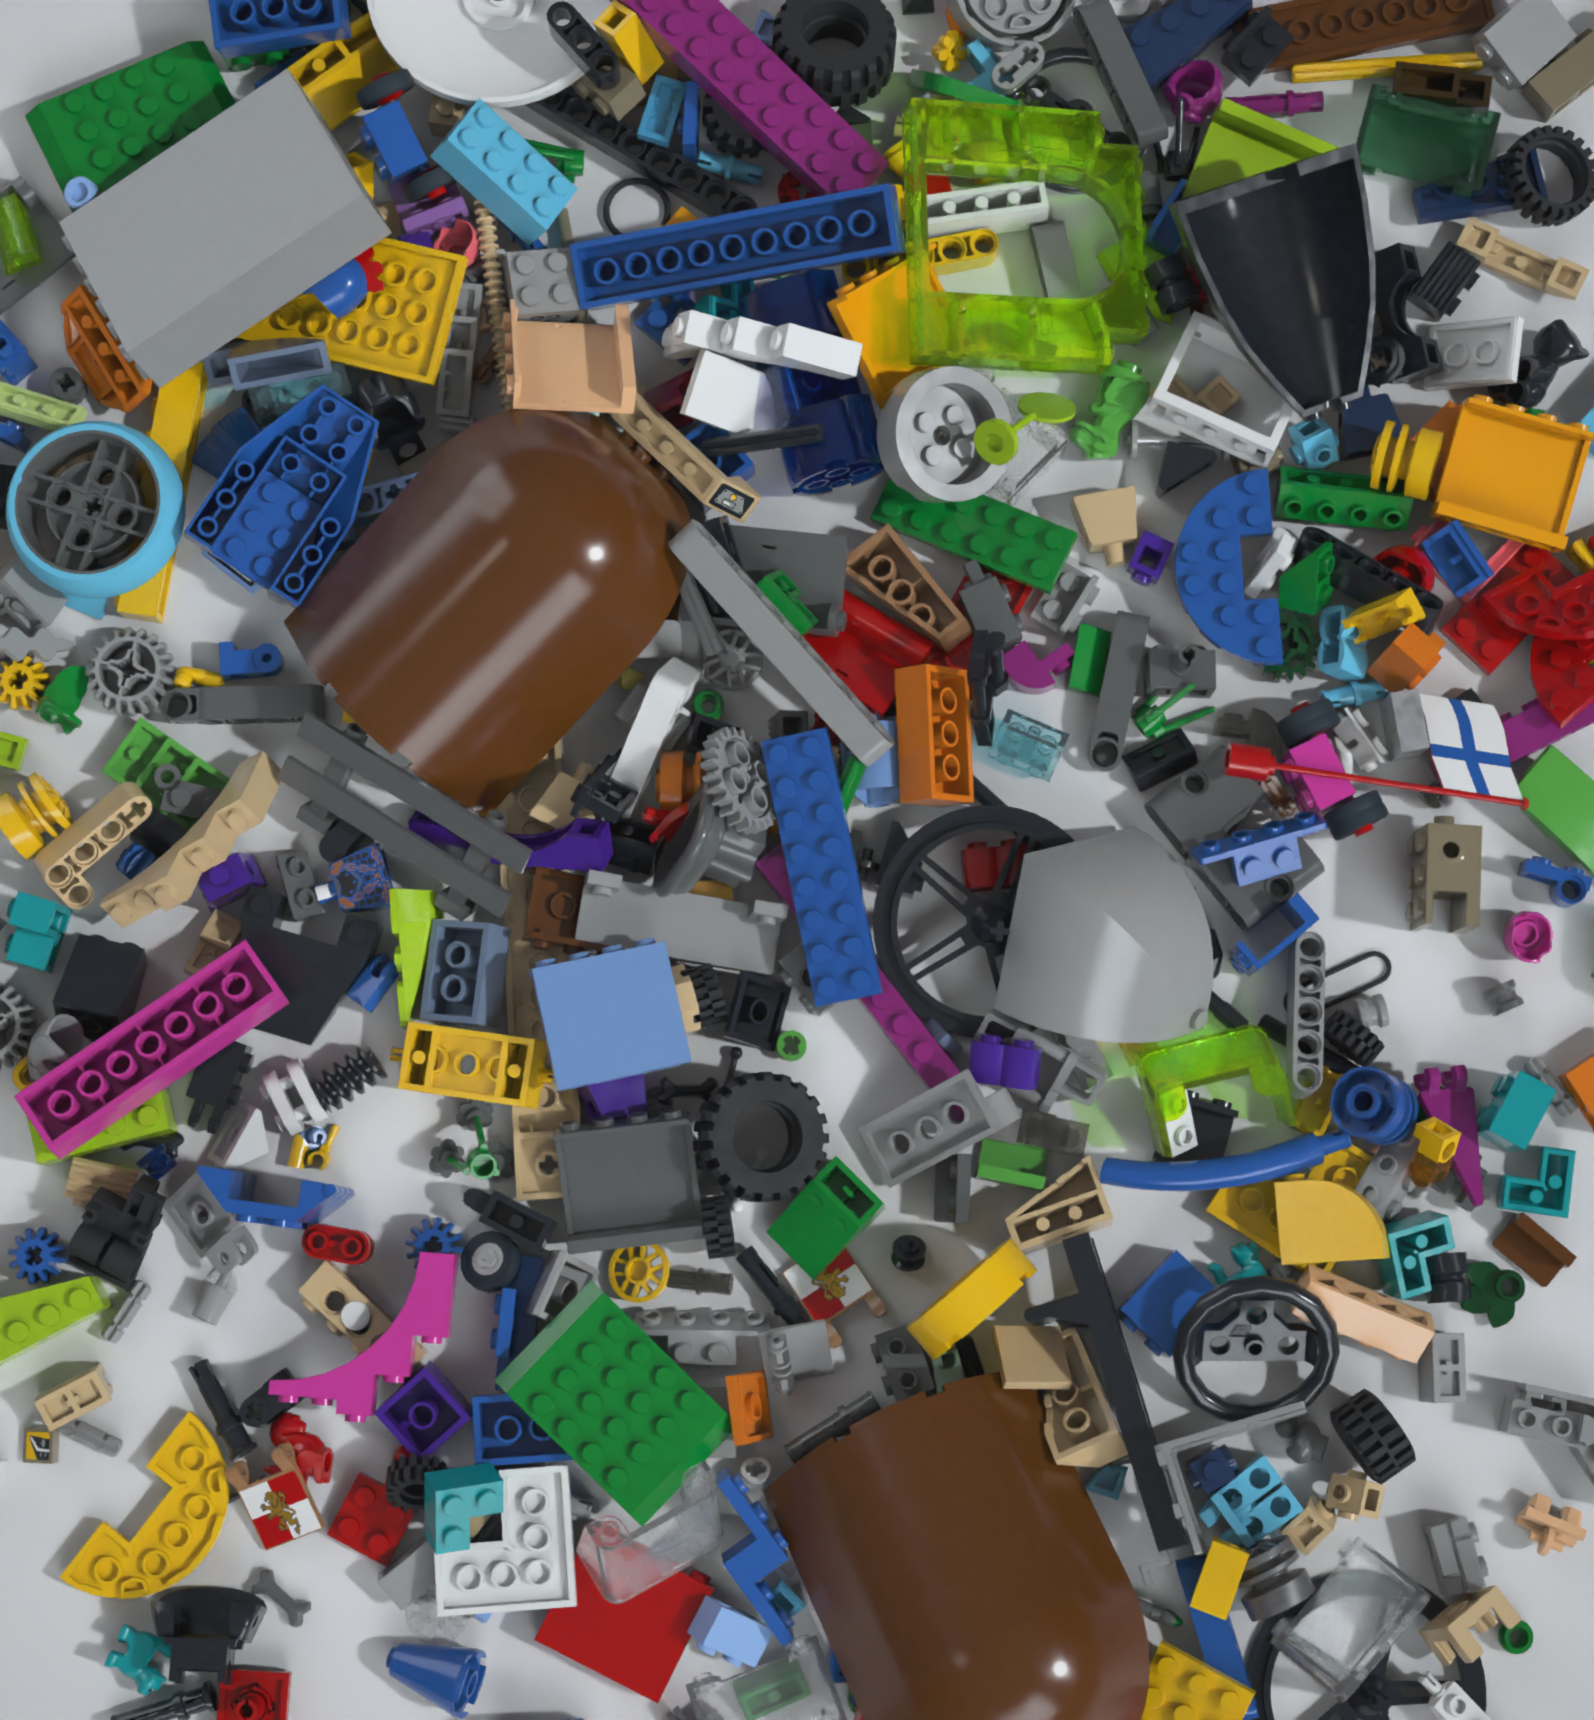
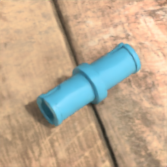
M701 149L700 160L697 163L699 167L710 173L724 176V180L731 181L732 178L758 187L764 170V166L736 160L737 156L730 154V157L705 151L704 149Z
M1374 679L1361 683L1350 681L1347 683V686L1321 690L1319 696L1324 697L1321 699L1329 698L1334 709L1349 705L1355 708L1360 707L1362 702L1386 698L1390 692L1385 691L1387 689Z

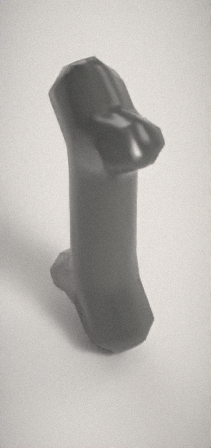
M271 1569L262 1570L260 1572V1581L252 1586V1594H266L286 1611L291 1627L301 1626L303 1624V1615L311 1610V1602L295 1601L276 1584L274 1572Z

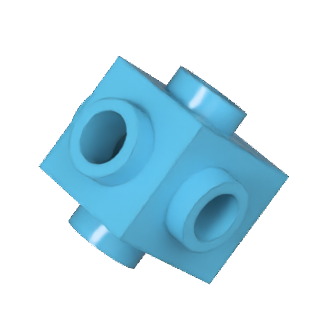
M1322 418L1309 422L1301 421L1288 427L1292 447H1289V452L1296 465L1301 464L1305 469L1323 470L1328 465L1339 460L1336 448L1339 446L1337 434Z

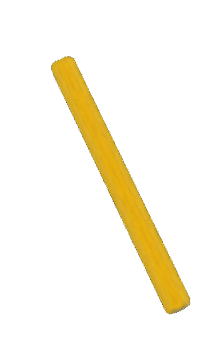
M1475 51L1311 62L1293 65L1291 67V79L1293 83L1393 77L1396 61L1462 68L1461 72L1479 71L1482 69L1484 61L1477 56Z

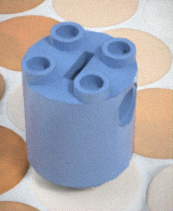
M896 716L884 718L885 720H878L892 736L895 745L875 763L866 767L854 798H857L864 804V807H886L900 797ZM840 739L843 772L849 756L854 754Z

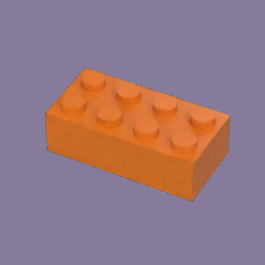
M931 664L895 669L894 689L896 693L900 803L935 807L974 803L967 670Z

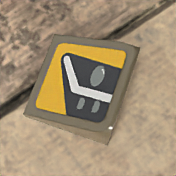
M24 1428L23 1462L58 1463L59 1431L55 1429L49 1432L48 1428Z

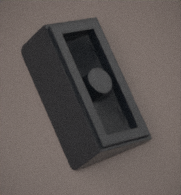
M1181 728L1122 756V760L1140 792L1166 781L1198 763L1196 750Z

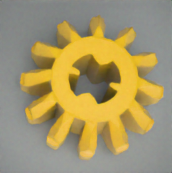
M27 655L23 661L12 660V665L5 661L1 662V667L5 671L0 673V702L3 704L10 702V708L15 711L21 705L25 710L30 711L32 709V701L34 700L39 704L41 698L39 695L44 693L47 688L43 684L51 680V676L48 673H42L45 665L40 661L34 663V658L30 655ZM25 677L28 681L23 682L22 689L18 688L16 685L21 684V678Z

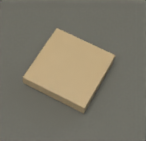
M994 1325L992 1337L1003 1389H1070L1072 1379L1060 1326Z

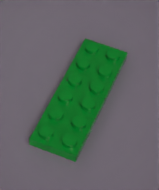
M890 477L870 517L873 523L883 527L889 523L895 532L968 562L976 559L980 567L1049 595L1078 537L1077 532L983 494L976 498L959 502L929 503L913 498L914 496L902 487H898Z

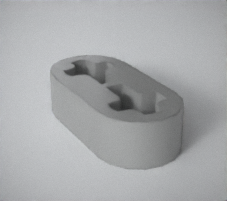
M1025 41L1002 59L992 71L990 82L993 90L1001 95H1010L1026 83L1030 77L1034 76L1043 65L1045 53L1042 46L1034 41ZM1024 53L1027 55L1034 53L1036 55L1035 63L1029 60L1023 66L1020 65L1023 61ZM1011 71H1015L1011 78V84L1008 81L999 82L1000 73L1006 76Z

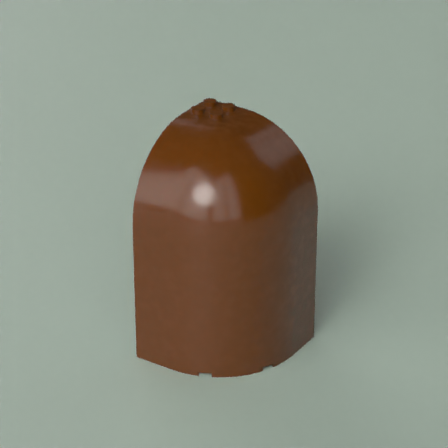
M508 409L474 423L460 432L428 461L304 598L299 607H296L284 621L303 658L317 679L324 686L330 683L338 693L334 698L335 701L366 733L391 755L396 751L402 754L411 762L408 768L419 777L483 817H486L489 810H494L646 648L669 615L686 575V566L677 558L668 545V542L690 522L684 498L670 480L673 475L645 448L642 449L638 446L639 443L625 429L621 433L611 424L590 412Z
M1000 1372L944 1384L941 1387L943 1392L927 1397L925 1391L885 1407L849 1426L851 1434L839 1441H836L835 1437L829 1438L810 1451L763 1490L779 1529L789 1543L787 1547L864 1720H1141L1149 1687L1150 1663L1147 1632L1138 1598L1075 1466L1057 1465L1044 1434L1046 1407L1037 1389H1003Z

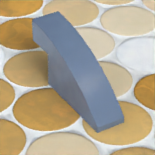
M273 338L229 343L203 359L209 385L233 382L235 391L328 374L333 371L325 339Z

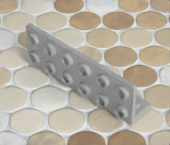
M590 869L586 873L574 939L609 946L622 944V948L629 949L636 947V941L655 938L656 943L666 942L669 958L701 964L710 963L712 966L740 971L745 970L768 976L773 973L780 925L787 918L789 905L754 900L751 904L687 892L678 895L671 894L662 898L656 894L653 886L622 881L623 875Z

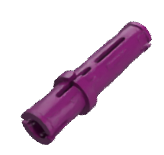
M1286 90L1284 94L1225 97L1263 115L1286 114L1287 117H1293L1296 113L1323 112L1324 108L1323 91L1294 93L1293 90Z

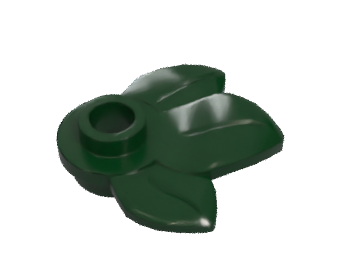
M1481 1261L1469 1264V1271L1465 1275L1473 1284L1471 1285L1472 1300L1461 1301V1309L1473 1314L1487 1313L1488 1320L1493 1328L1507 1324L1514 1316L1515 1302L1520 1300L1525 1292V1282L1522 1276L1514 1270H1500L1491 1262ZM1505 1280H1509L1512 1283V1290L1509 1293H1505L1501 1288Z

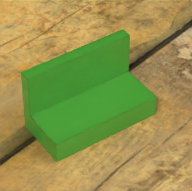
M984 1138L982 1140L975 1178L1043 1191L1049 1151Z

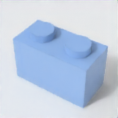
M708 1595L705 1596L687 1631L688 1634L698 1641L696 1644L697 1648L714 1656L716 1651L723 1653L722 1658L737 1667H740L742 1662L756 1667L773 1634L768 1625L759 1618Z

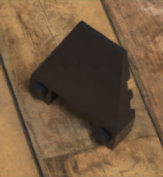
M251 885L240 916L242 941L246 939L289 1001L288 1005L254 1028L312 1046L336 1013V1009L347 996L346 994L372 958L375 957L384 927L378 923L347 914L336 946L280 929L288 906L287 898L282 894Z

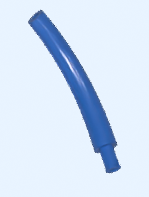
M1339 1128L1318 1137L1314 1133L1309 1132L1262 1149L1213 1159L1151 1162L1107 1157L1102 1165L1099 1180L1102 1184L1153 1191H1201L1244 1186L1280 1178L1320 1165L1324 1162L1325 1155L1350 1148L1351 1138L1348 1133Z

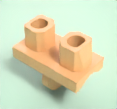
M1535 1493L1530 1497L1525 1509L1517 1514L1514 1524L1531 1530L1528 1539L1538 1543L1537 1554L1546 1556L1550 1549L1562 1552L1564 1545L1573 1548L1578 1540H1584L1586 1530L1581 1528L1582 1511L1564 1506L1560 1510L1559 1517H1554L1548 1514L1552 1500L1549 1497Z

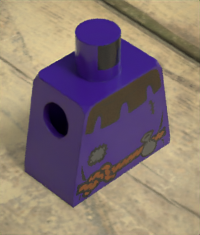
M237 852L228 856L226 861L203 872L197 885L210 912L213 913L215 909L219 910L247 896L251 885L263 888L268 883L255 856Z

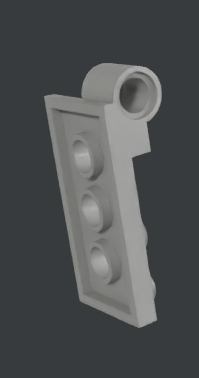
M968 1068L857 1129L887 1185L891 1188L1022 1118V1115L1006 1087L984 1098ZM952 1105H958L963 1109L965 1114L963 1122H958L952 1118L950 1114ZM928 1119L935 1123L937 1127L936 1136L932 1137L925 1133L923 1129L924 1120ZM898 1134L908 1138L910 1143L908 1151H903L897 1146L896 1136Z

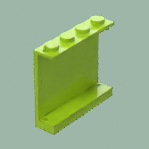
M1223 98L1214 109L1181 199L1339 147Z

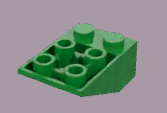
M835 1156L818 1173L815 1179L807 1184L806 1188L800 1192L766 1233L815 1280L886 1208L885 1204Z

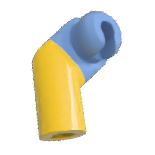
M310 1126L296 1134L292 1140L287 1166L304 1169L307 1152L326 1142V1131L320 1126Z

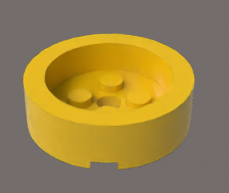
M1009 1238L938 1297L906 1329L932 1360H935L949 1350L953 1343L965 1337L1023 1285L1022 1280L1026 1277L1029 1279L1038 1269L1014 1241Z

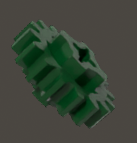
M1281 610L1279 613L1280 627L1285 626L1281 632V641L1283 642L1289 635L1288 647L1290 651L1283 658L1282 666L1263 665L1265 668L1261 675L1265 676L1272 672L1274 673V682H1277L1281 676H1285L1286 682L1291 683L1294 674L1302 680L1306 676L1305 669L1311 672L1314 670L1316 665L1312 660H1317L1318 651L1315 648L1319 647L1322 640L1314 639V635L1319 629L1318 627L1308 628L1309 617L1301 622L1298 620L1299 615L1297 611L1288 618L1285 610ZM1298 631L1303 635L1306 642H1302L1300 636L1298 635ZM1293 659L1304 660L1296 666L1287 667L1288 663Z

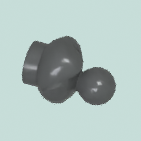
M1298 1417L1275 1423V1430L1279 1436L1287 1439L1294 1437L1292 1446L1286 1448V1453L1290 1459L1298 1464L1308 1463L1311 1460L1318 1463L1321 1462L1329 1437L1322 1435L1315 1423L1306 1421L1299 1425Z

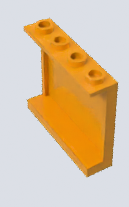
M917 243L906 249V253H903L905 256L903 259L900 260L897 255L880 264L883 269L878 273L875 268L858 277L860 284L855 286L854 282H851L837 289L835 292L838 297L826 303L843 337L863 344L858 367L880 410L885 408L892 394L891 390L905 377L921 370L946 366H962L988 349L983 338L969 341L926 253L937 247L936 243L926 247H922L921 243Z
M1475 394L1473 398L1468 397L1462 401L1430 517L1450 523L1458 519L1464 527L1555 553L1565 550L1568 536L1564 535L1591 441L1594 440V433L1588 431L1589 426L1581 423L1570 422L1569 425L1556 422L1557 417L1550 414L1538 413L1537 416L1524 413L1525 408L1519 405L1506 404L1503 407L1493 404V399L1488 396Z

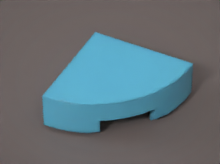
M1117 1465L1099 1469L1089 1478L1085 1489L1118 1500L1128 1467Z

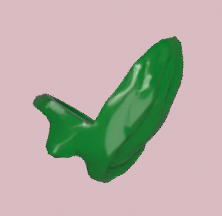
M75 665L61 670L47 686L35 713L39 712L40 717L47 723L61 724L66 735L82 725V721L74 713L79 708L88 688L89 678L85 675V666Z

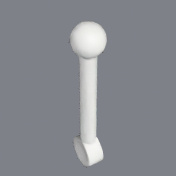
M759 1148L756 1151L757 1159L752 1168L759 1169L762 1162L768 1159L769 1152L766 1148ZM740 1198L733 1200L730 1204L731 1210L735 1213L741 1212L744 1207L743 1201Z

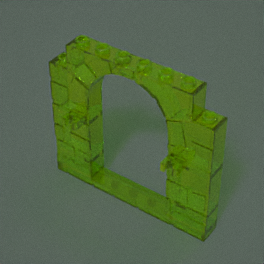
M911 97L902 109L910 365L960 366L976 369L1100 375L1113 362L1114 348L1110 343L1136 345L1147 336L1150 329L1149 315H1146L1145 304L1148 299L1149 288L1144 280V271L1147 266V253L1143 251L1146 223L1142 220L1141 208L1144 204L1145 194L1144 190L1140 187L1143 159L1139 157V145L1102 143L1105 136V127L1101 123L1100 111ZM926 175L1010 180V183L1022 181L1048 182L1082 190V192L1104 208L1103 210L1110 218L1119 239V261L1112 282L1101 293L1081 299L930 291Z

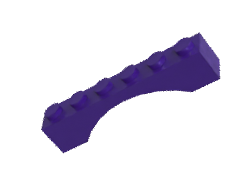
M416 810L408 821L409 830L457 860L463 861L470 843ZM577 817L565 826L539 834L504 832L533 850L526 867L534 866L553 868L555 870L567 869L588 872L590 869L603 872L614 854L609 822L600 819ZM493 857L490 860L491 864H502Z

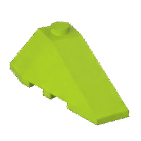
M389 889L392 934H395L396 940L400 942V946L395 948L394 963L397 973H401V980H397V997L400 1027L403 1029H407L408 1021H414L422 993L433 919L445 918V911L434 905L438 895L434 890Z

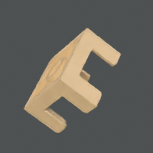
M1494 1585L1465 1591L1418 1632L1443 1666L1450 1665L1456 1657L1455 1652L1446 1640L1450 1642L1465 1663H1473L1483 1654V1649L1468 1629L1474 1626L1478 1633H1484L1490 1627L1497 1625L1498 1621L1491 1613V1608L1507 1629H1512L1521 1621V1618L1499 1588Z

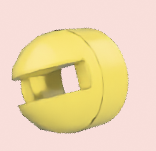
M628 666L616 679V682L624 690L632 691L637 683L641 684L645 675Z

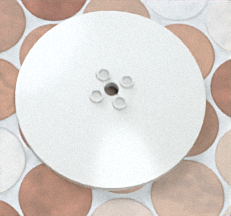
M367 0V5L374 30L381 45L400 70L408 69L416 84L441 98L455 103L472 106L480 98L490 108H506L525 105L547 98L572 85L585 75L550 35L547 21L549 7L561 1L570 3L597 32L592 23L611 2L609 0ZM563 19L558 21L556 24L563 26L568 24L570 21ZM586 42L581 43L577 46V48L586 49L590 47L591 44Z

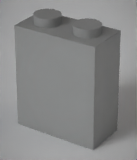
M1513 0L1477 32L1470 41L1475 46L1474 49L1477 56L1487 62L1493 70L1495 80L1507 90H1511L1525 84L1577 35L1551 0Z

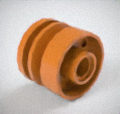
M662 750L660 769H656V802H660L661 810H674L687 802L690 797L692 798L704 781L702 776L706 775V771L700 767V763L703 762V758L700 755L701 751H697L694 765L687 766L684 751Z

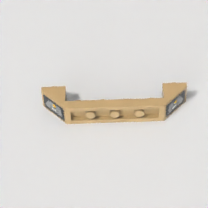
M636 379L637 388L634 413H610V416L703 504L740 523L745 522L763 497L740 475L727 477L642 397L647 388Z

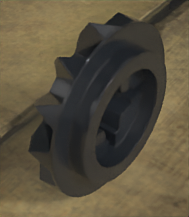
M1388 336L1372 338L1365 385H1374L1379 388L1382 384H1392L1399 374L1402 375L1404 363L1407 361L1404 349L1397 340ZM1385 356L1384 359L1389 367L1379 366L1375 369V365L1370 358L1381 360Z

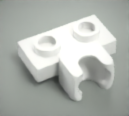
M1276 526L1267 543L1263 542L1255 558L1260 563L1252 572L1244 589L1246 595L1255 599L1262 589L1268 591L1277 579L1278 575L1276 572L1279 569L1282 571L1287 569L1295 554H1293V551L1298 542V539L1293 534Z

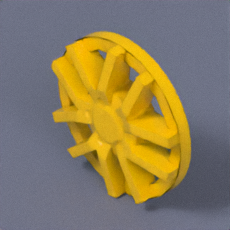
M657 1244L640 1246V1257H636L635 1248L629 1247V1260L619 1258L627 1248L616 1249L609 1262L608 1276L613 1290L621 1298L630 1302L643 1303L657 1298L663 1289H666L670 1262L664 1249ZM647 1246H650L655 1250V1252L649 1256ZM660 1256L662 1264L653 1267L652 1261ZM617 1262L626 1264L625 1272L615 1271ZM663 1270L662 1279L656 1276L655 1273ZM616 1276L626 1277L621 1288L616 1281ZM651 1279L658 1285L654 1291L648 1284ZM631 1283H633L635 1286L631 1296L627 1295L626 1291ZM642 1288L648 1294L644 1297H638Z

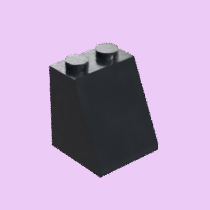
M79 933L52 1001L55 1015L67 1014L75 1017L82 1025L84 1036L93 1042L133 1016L147 968L145 949L131 942L119 943L110 941L101 935L93 934L89 936Z

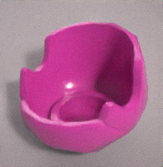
M1522 911L1514 915L1506 923L1502 939L1505 949L1515 959L1528 963L1541 962L1540 959L1552 950L1553 930L1550 921L1542 914Z

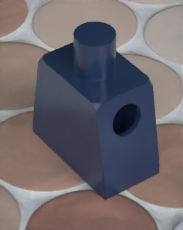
M1368 384L1364 386L1363 397L1351 401L1352 407L1337 411L1340 462L1372 456L1377 437L1384 429L1387 420L1396 422L1393 437L1399 438L1402 426L1388 394L1383 393L1371 396Z

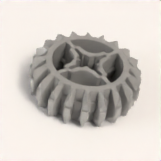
M127 627L123 636L116 629L113 631L114 639L112 641L108 637L102 636L101 640L105 644L102 649L99 646H93L92 650L98 656L97 658H87V662L94 666V668L85 671V675L93 679L87 686L90 690H97L93 697L98 702L104 700L103 707L107 710L114 707L115 713L122 715L127 708L128 714L133 717L136 716L137 707H139L142 713L148 714L149 708L147 704L151 702L156 708L160 707V702L156 698L159 695H165L167 692L164 689L165 685L174 686L173 679L167 677V675H172L176 671L174 666L168 665L174 660V656L171 653H165L168 645L165 642L158 643L159 637L154 633L147 637V631L140 628L135 635L134 630L131 627ZM128 649L122 659L113 660L114 656L119 652ZM144 649L150 651L153 655L156 668L155 673L150 672L143 666L145 658L142 654ZM131 666H133L140 673H136L134 676L131 675V678L121 671H126L127 668L131 669ZM107 671L118 675L117 686L120 688L118 695L114 694L108 686ZM140 684H150L141 693L130 696V694H134Z
M1 982L0 1000L5 1002L12 1011L0 1013V1071L2 1062L7 1068L14 1066L12 1056L18 1060H22L25 1057L20 1049L22 1047L29 1049L30 1042L26 1041L27 1036L33 1037L36 1032L29 1029V1025L37 1023L36 1017H27V1014L34 1009L33 1005H22L26 1000V995L19 993L15 996L16 988L9 985L4 990L3 983ZM15 1024L14 1035L8 1043L6 1032L10 1026Z

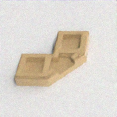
M1175 373L1167 390L1221 416H1224L1242 399V396L1221 374L1214 378L1198 394H1195ZM1155 387L1150 392L1149 396L1151 398L1153 397L1157 387Z

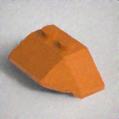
M79 285L60 305L61 313L64 314L63 329L66 351L100 405L129 413L150 394L152 379L145 380L134 365L136 362L133 360L129 363L124 358L118 348L121 341L115 339L106 325L110 321L109 318L106 319L95 304L98 297H94L85 285Z

